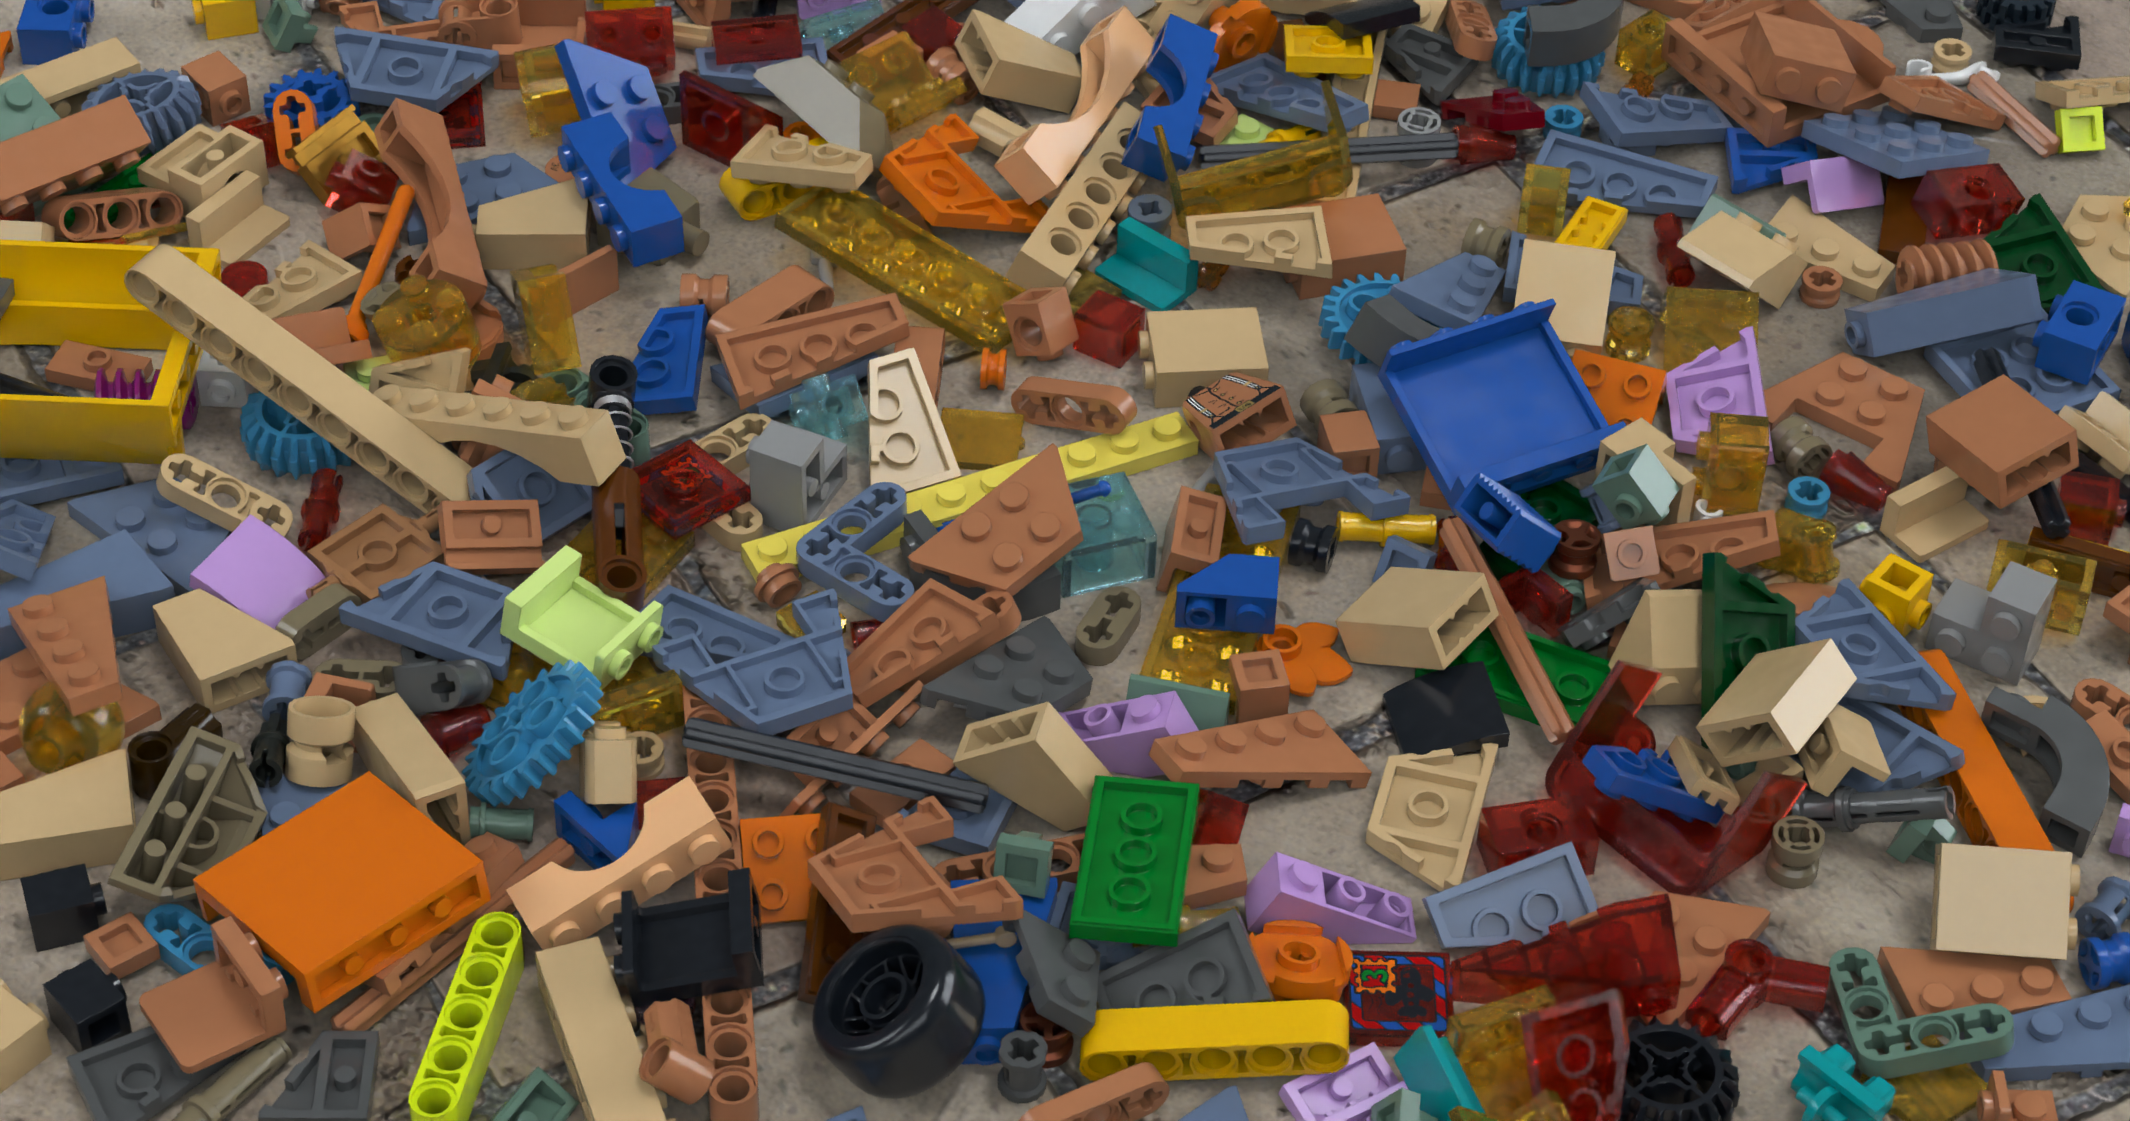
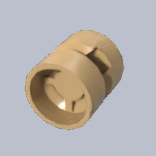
M305 696L294 699L288 704L287 735L293 740L286 746L285 777L289 781L309 787H333L346 784L352 779L354 748L348 743L354 738L356 706L352 702L332 696Z

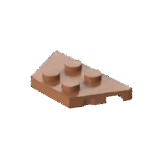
M1054 443L1049 445L907 556L910 567L915 572L922 574L928 569L947 575L951 583L967 588L979 587L986 593L992 590L1008 591L1013 597L1084 540L1058 447Z
M1654 891L1636 911L1634 964L1627 1010L1630 1014L1638 1012L1647 1026L1654 1015L1661 1024L1668 1025L1677 1017L1681 1026L1767 928L1771 912L1765 908Z

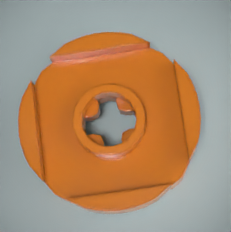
M1241 0L1229 8L1220 6L1211 14L1208 21L1209 30L1218 34L1213 52L1219 54V59L1213 73L1256 57L1258 53H1268L1277 35L1278 21L1276 16L1270 12L1271 10L1260 0Z
M1300 920L1271 921L1264 924L1261 934L1254 936L1252 931L1249 935L1275 1001H1282L1288 998L1293 1000L1326 999L1338 1002L1341 998L1342 990L1349 982L1353 964V954L1349 945L1339 936H1337L1335 944L1330 939L1322 937L1323 927Z

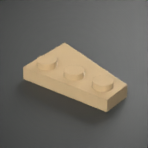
M1793 194L1768 223L1787 234L1786 238L1799 246L1795 254L1808 263L1804 271L1812 266H1827L1838 271L1843 280L1840 290L1871 302L1877 300L1893 280L1896 265L1821 213L1814 214L1812 207Z
M307 240L299 247L300 257L293 263L283 261L274 269L275 279L268 285L255 286L242 298L270 319L318 311L333 303L345 300L349 294L357 291L363 277L362 270L313 241Z

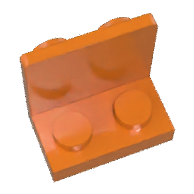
M1575 349L1572 362L1609 426L1623 421L1627 426L1641 417L1651 425L1653 424L1658 404L1663 405L1667 391L1666 370Z
M821 813L740 819L739 830L743 868L750 869L761 902L762 925L807 921L812 882L808 878V859L816 854Z

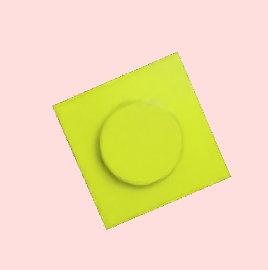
M2102 106L2058 109L2054 111L2056 135L2061 140L2058 146V154L2105 150Z

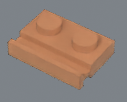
M538 499L441 501L437 506L441 553L444 554L446 566L472 575L533 574L545 563L542 561L541 554L543 543Z

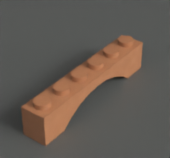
M395 98L374 129L381 159L398 175L404 184L411 185L414 188V199L421 210L427 228V247L409 272L416 303L465 319L473 306L480 303L484 298L487 290V279L483 271L480 253L477 248L472 222L469 218L464 192L462 191L443 115Z

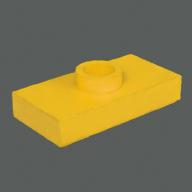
M1587 196L1554 243L1607 250L1627 222L1628 209Z

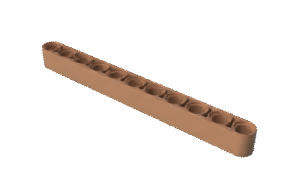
M682 685L684 724H686L688 718L694 717L732 726L731 719ZM686 748L688 776L696 785L733 847L720 854L714 861L694 871L695 899L729 893L728 871L742 869L734 758ZM751 988L702 996L705 1057L714 1064V1076L708 1088L709 1121H759L758 1073Z

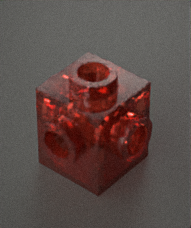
M352 148L344 164L335 161L325 180L324 185L331 188L325 206L341 212L359 202L388 205L399 177L389 166Z

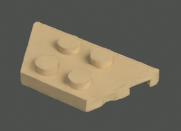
M2080 195L2062 227L2101 286L2113 294L2127 298V303L2130 297V196Z
M1482 744L1481 753L1454 756L1452 748L1432 750L1424 755L1409 753L1388 756L1368 823L1365 843L1439 892L1463 883L1494 770L1499 744Z

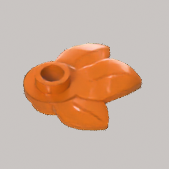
M1307 622L1296 628L1286 624L1275 625L1274 634H1263L1257 642L1256 652L1279 649L1290 682V693L1298 696L1311 697L1315 693L1316 684L1320 686L1336 685L1351 677L1353 673L1351 665L1331 649L1338 638L1339 630L1327 624Z

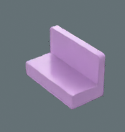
M1846 156L1809 160L1781 168L1784 185L1808 184L1811 207L1814 214L1875 207L1884 204L1880 171Z

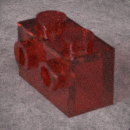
M671 6L585 11L587 46L647 66L652 77L664 75L667 71L675 70L676 53Z

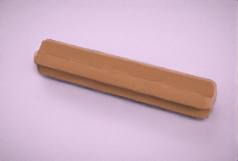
M1980 71L1977 74L1973 73L1969 77L1970 82L1967 85V90L1978 100L2007 115L2004 124L2039 156L2047 158L2059 151L2060 138L1987 72Z

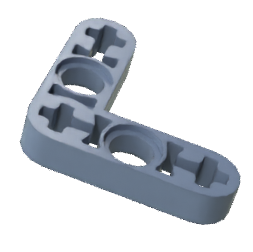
M880 482L867 487L805 534L797 542L796 546L797 567L804 577L826 590L834 588L839 598L881 622H885L915 593L912 582L864 553L904 522V515H907V496L905 490L900 485L892 482ZM846 527H860L864 529L863 532L853 535L841 532ZM853 573L867 576L866 579L858 582L844 579L846 575Z

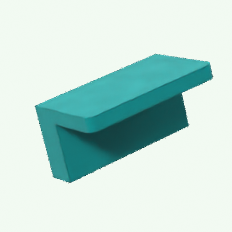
M1129 216L1118 224L1116 253L1095 268V278L1152 311H1170L1197 291L1199 261L1190 260L1187 248Z
M1431 1025L1419 1027L1395 1054L1393 1059L1408 1089L1421 1094L1420 1110L1437 1118L1438 1121H1489L1447 1037L1437 1038Z

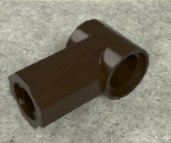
M195 703L183 710L160 731L140 733L129 742L127 751L135 794L146 800L152 799L191 726L223 737L222 725L212 715L209 708Z

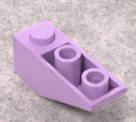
M1176 691L1144 695L1139 698L1109 704H1098L1093 707L1062 713L1058 712L1109 772L1143 778L1165 774L1149 756L1154 739L1199 731Z
M1279 852L1274 853L1247 885L1246 895L1244 896L1247 930L1258 934L1262 933L1264 924L1275 920H1300L1323 927L1322 937L1330 939L1335 944L1337 936L1347 944L1413 943L1417 939L1411 898Z

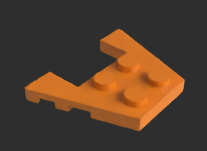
M956 113L947 116L941 126L934 124L928 128L925 135L919 140L912 138L884 156L879 171L891 182L894 189L902 194L919 211L921 217L932 226L1032 233L1049 209L1041 199L1031 205H1028L1022 198L1008 201L1001 200L957 155L973 152L980 137Z

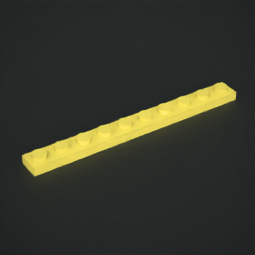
M1177 411L1127 426L1119 434L1104 433L1058 447L1069 489L1072 493L1099 484L1101 480L1110 482L1197 455L1199 440ZM1038 454L907 493V514L921 509L935 528L943 526L942 523L959 517ZM827 518L742 543L741 558L756 583L759 573L773 563H792L798 570L796 557L797 542ZM904 522L864 554L869 556L900 546V539L904 537ZM846 527L841 532L853 535L863 532L864 529L860 527Z

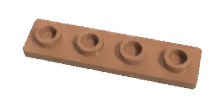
M918 680L878 719L853 696V709L796 727L786 738L857 755L862 752L866 757H871L890 738L885 730L892 723L899 729L902 728L921 708L915 700L921 694L924 684ZM792 772L806 787L789 803L779 816L796 815L797 813L800 815L811 814L827 798L821 790L830 782L836 788H839L843 783Z

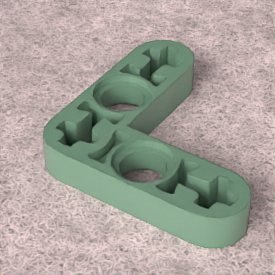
M1858 947L1844 948L1832 955L1829 961L1830 988L1857 1066L1868 1077L1880 1076L1883 1079H1890L1996 1058L2006 1054L2014 1044L2013 1016L2008 1009L2001 1005L1982 1003L1898 1020L1878 962L1872 953ZM1856 971V974L1861 977L1862 986L1854 988L1849 972ZM1863 1006H1872L1881 1010L1877 1017L1871 1019L1858 1018L1853 1014L1857 1008ZM1985 1028H1991L1993 1033H1987ZM1959 1032H1964L1965 1040H1960ZM1936 1034L1949 1039L1945 1046L1939 1048L1927 1047L1920 1042L1924 1037ZM1910 1042L1911 1050L1906 1051L1905 1043ZM1876 1049H1883L1886 1054L1879 1055Z

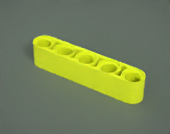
M506 912L485 914L476 921L471 930L409 1093L408 1103L411 1121L469 1120L524 970L522 929L519 920L512 914Z

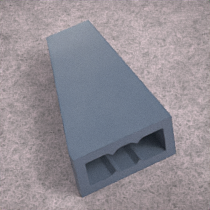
M1986 268L1844 309L1847 320L1844 333L1853 354L1875 358L2042 320L2043 313L2036 274Z
M126 529L114 533L37 568L31 582L16 577L0 585V661L26 648L12 627L7 609L22 604L24 600L31 596L49 595L105 575L110 597L109 605L112 613L113 633L116 638L156 628L152 605L174 598L173 584Z

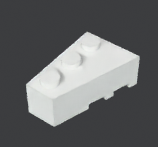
M1025 0L1004 22L1076 55L1080 52V45L1093 27L1124 5L1136 18L1157 4L1154 0Z

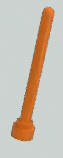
M403 184L397 189L349 313L346 315L351 342L369 339V332L365 323L366 316L360 309L361 301L372 288L381 283L415 196L414 188L411 185Z

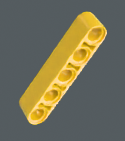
M1326 999L1096 1010L1095 1025L1083 1038L1081 1037L1079 1069L1084 1077L1093 1082L1143 1062L1152 1063L1165 1081L1334 1073L1343 1069L1349 1062V1013L1347 1008L1341 1003Z

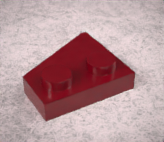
M1501 88L1493 90L1492 96L1440 101L1441 118L1445 120L1465 117V124L1484 126L1498 131L1545 128V110L1532 102L1530 98L1518 93V89Z

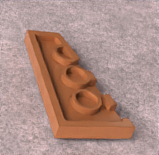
M896 292L715 335L717 350L740 410L910 336L909 323Z
M1774 510L1654 526L1653 532L1660 572L1657 575L1642 578L1656 580L1661 590H1667L1702 579V559L1704 553L1719 552L1728 557L1726 563L1735 569L1780 556ZM1600 547L1595 552L1597 566L1594 574L1583 579L1587 610L1638 579L1613 582L1609 576L1606 554H1601Z
M105 575L49 595L31 596L24 600L22 604L7 609L12 627L73 717L123 699L119 664L116 657V642L112 627V613L109 605L110 597Z
M1314 709L1154 739L1149 752L1151 759L1172 782L1200 784V788H1237L1240 780H1249L1261 785L1262 788H1281L1284 780H1305L1304 782L1308 788H1327L1330 780H1346L1349 788H1366L1372 774Z

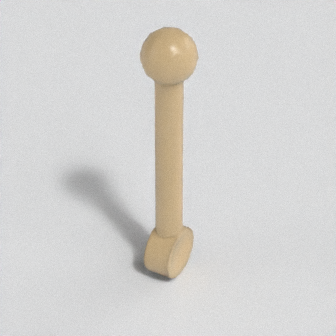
M1002 925L996 928L994 933L946 939V941L954 949L994 943L999 947L1008 948L1016 943L1017 936L1015 932L1005 931Z

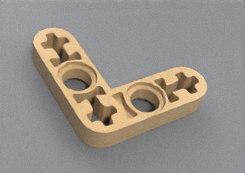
M758 413L742 415L666 458L660 463L658 472L684 458L692 457L723 482L750 466L746 462L748 445L754 436L761 435L772 419ZM714 453H722L729 456L723 461L706 459L708 455ZM659 481V484L667 485L674 492H678L680 490L679 488L674 489L672 486H670V481ZM705 483V486L702 488L696 487L695 493L700 499L698 501L685 502L688 505H696L700 508L693 515L686 516L691 519L710 509L699 505L703 500L712 498L723 502L727 500V497L708 483ZM662 487V488H659V489H661L662 491H665L667 488H666V487ZM666 494L665 497L670 498L671 495ZM743 497L742 501L698 524L731 551L741 552L742 543L763 537L762 514ZM673 499V500H672V503H678V502H679L678 499Z
M175 453L166 457L162 462L156 485L160 494L167 500L230 532H233L250 514L262 522L269 518L276 522L270 527L284 538H287L292 525L293 515L289 507L282 501L187 454ZM179 474L185 475L187 477L183 479L182 482H178L173 479L178 477ZM202 484L206 485L203 495L197 493V491H200ZM217 493L229 494L236 500L237 506L232 508L221 507L213 501L212 496Z

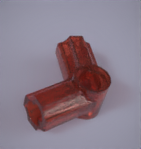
M1753 939L1733 941L1725 951L1721 966L1688 1006L1685 1021L1691 1027L1699 1024L1703 1038L1717 1035V1040L1726 1041L1748 1011L1759 1007L1763 1002L1823 1013L1831 968L1829 966L1773 956L1766 945Z

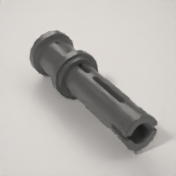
M1839 786L1836 792H1832L1828 797L1820 793H1811L1809 789L1804 788L1795 791L1792 802V815L1812 819L1822 828L1839 827L1842 832H1853L1859 828L1860 824L1928 819L1949 820L1953 819V815L1956 813V799L1951 786L1877 792H1858L1855 788H1851V786Z

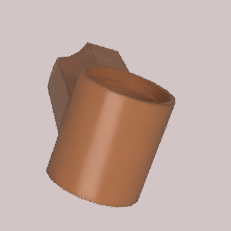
M677 998L664 1002L655 1001L643 1013L648 1048L640 1062L639 1076L641 1080L684 1104H694L707 1092L714 1076V1064L711 1060L698 1053L690 1006Z

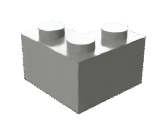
M771 420L760 436L752 438L746 451V462L750 464V482L747 489V497L751 499V504L762 514L763 525L781 531L816 521L847 480L846 443Z
M2010 561L1991 592L1955 578L1932 614L1924 648L1928 650L1939 648L1950 659L2017 686L2039 650L2058 579Z

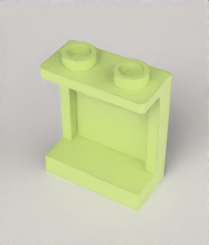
M565 545L505 597L500 634L552 666L557 662L564 666L568 660H572L575 664L578 661L581 662L602 683L599 688L602 690L613 679H622L639 655L644 651L646 653L651 652L652 646L659 643L664 630L660 625L664 606L654 600L640 613L622 601L604 594L599 587L579 576L582 554Z

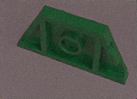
M2040 193L2033 195L2029 199L2027 207L2019 214L2012 213L2002 222L2000 229L1992 231L1983 239L1991 245L1997 259L1998 269L2036 274L2041 307L2047 314H2049L2056 295L2064 296L2073 280L2104 290Z
M1719 552L1704 553L1702 559L1701 719L1756 654L1795 646L1796 605L1781 594L1770 592L1765 583L1751 573H1740L1726 563L1728 557ZM1701 737V746H1703L1706 749H1709V747Z

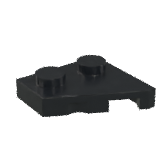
M2066 16L2063 26L2045 28L2046 22L2043 19L2027 21L2022 24L2008 23L1995 25L1992 37L1993 60L2001 61L2009 66L2029 64L2043 66L2052 71L2078 70L2082 56L2079 16Z

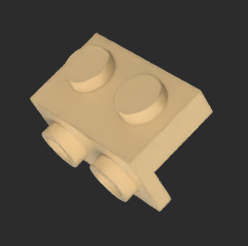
M2104 391L2097 395L2086 412L2064 405L2058 416L2077 430L2078 448L2086 453L2091 448L2101 455L2102 458L2098 464L2112 475L2120 479L2125 474L2130 475V409Z

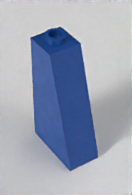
M1050 877L1049 890L1044 899L1019 894L1023 899V909L1049 924L1057 901V877ZM985 879L950 880V886L952 889ZM1002 921L954 925L951 930V939L994 933L996 928L1002 926ZM1018 936L1016 943L1008 948L999 947L994 943L955 949L977 973L981 980L986 1000V1011L981 1031L970 1053L961 1064L992 1065L1001 1063L999 1060L1001 1039L1010 1032L1020 1030L1021 1011L1027 1004L1032 1002L1029 994V984L1021 974L1015 958L1023 949Z

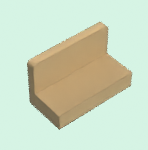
M249 170L242 172L185 216L190 247L220 249L221 266L228 270L236 269L290 226L288 215L264 204L260 176Z
M1945 466L1888 495L1880 531L1912 559L1922 563L1986 530L1989 519L1965 500L1968 483Z
M1838 704L1798 752L1810 788L1826 797L1832 793L1851 767L1882 782H1885L1891 775L1870 721Z

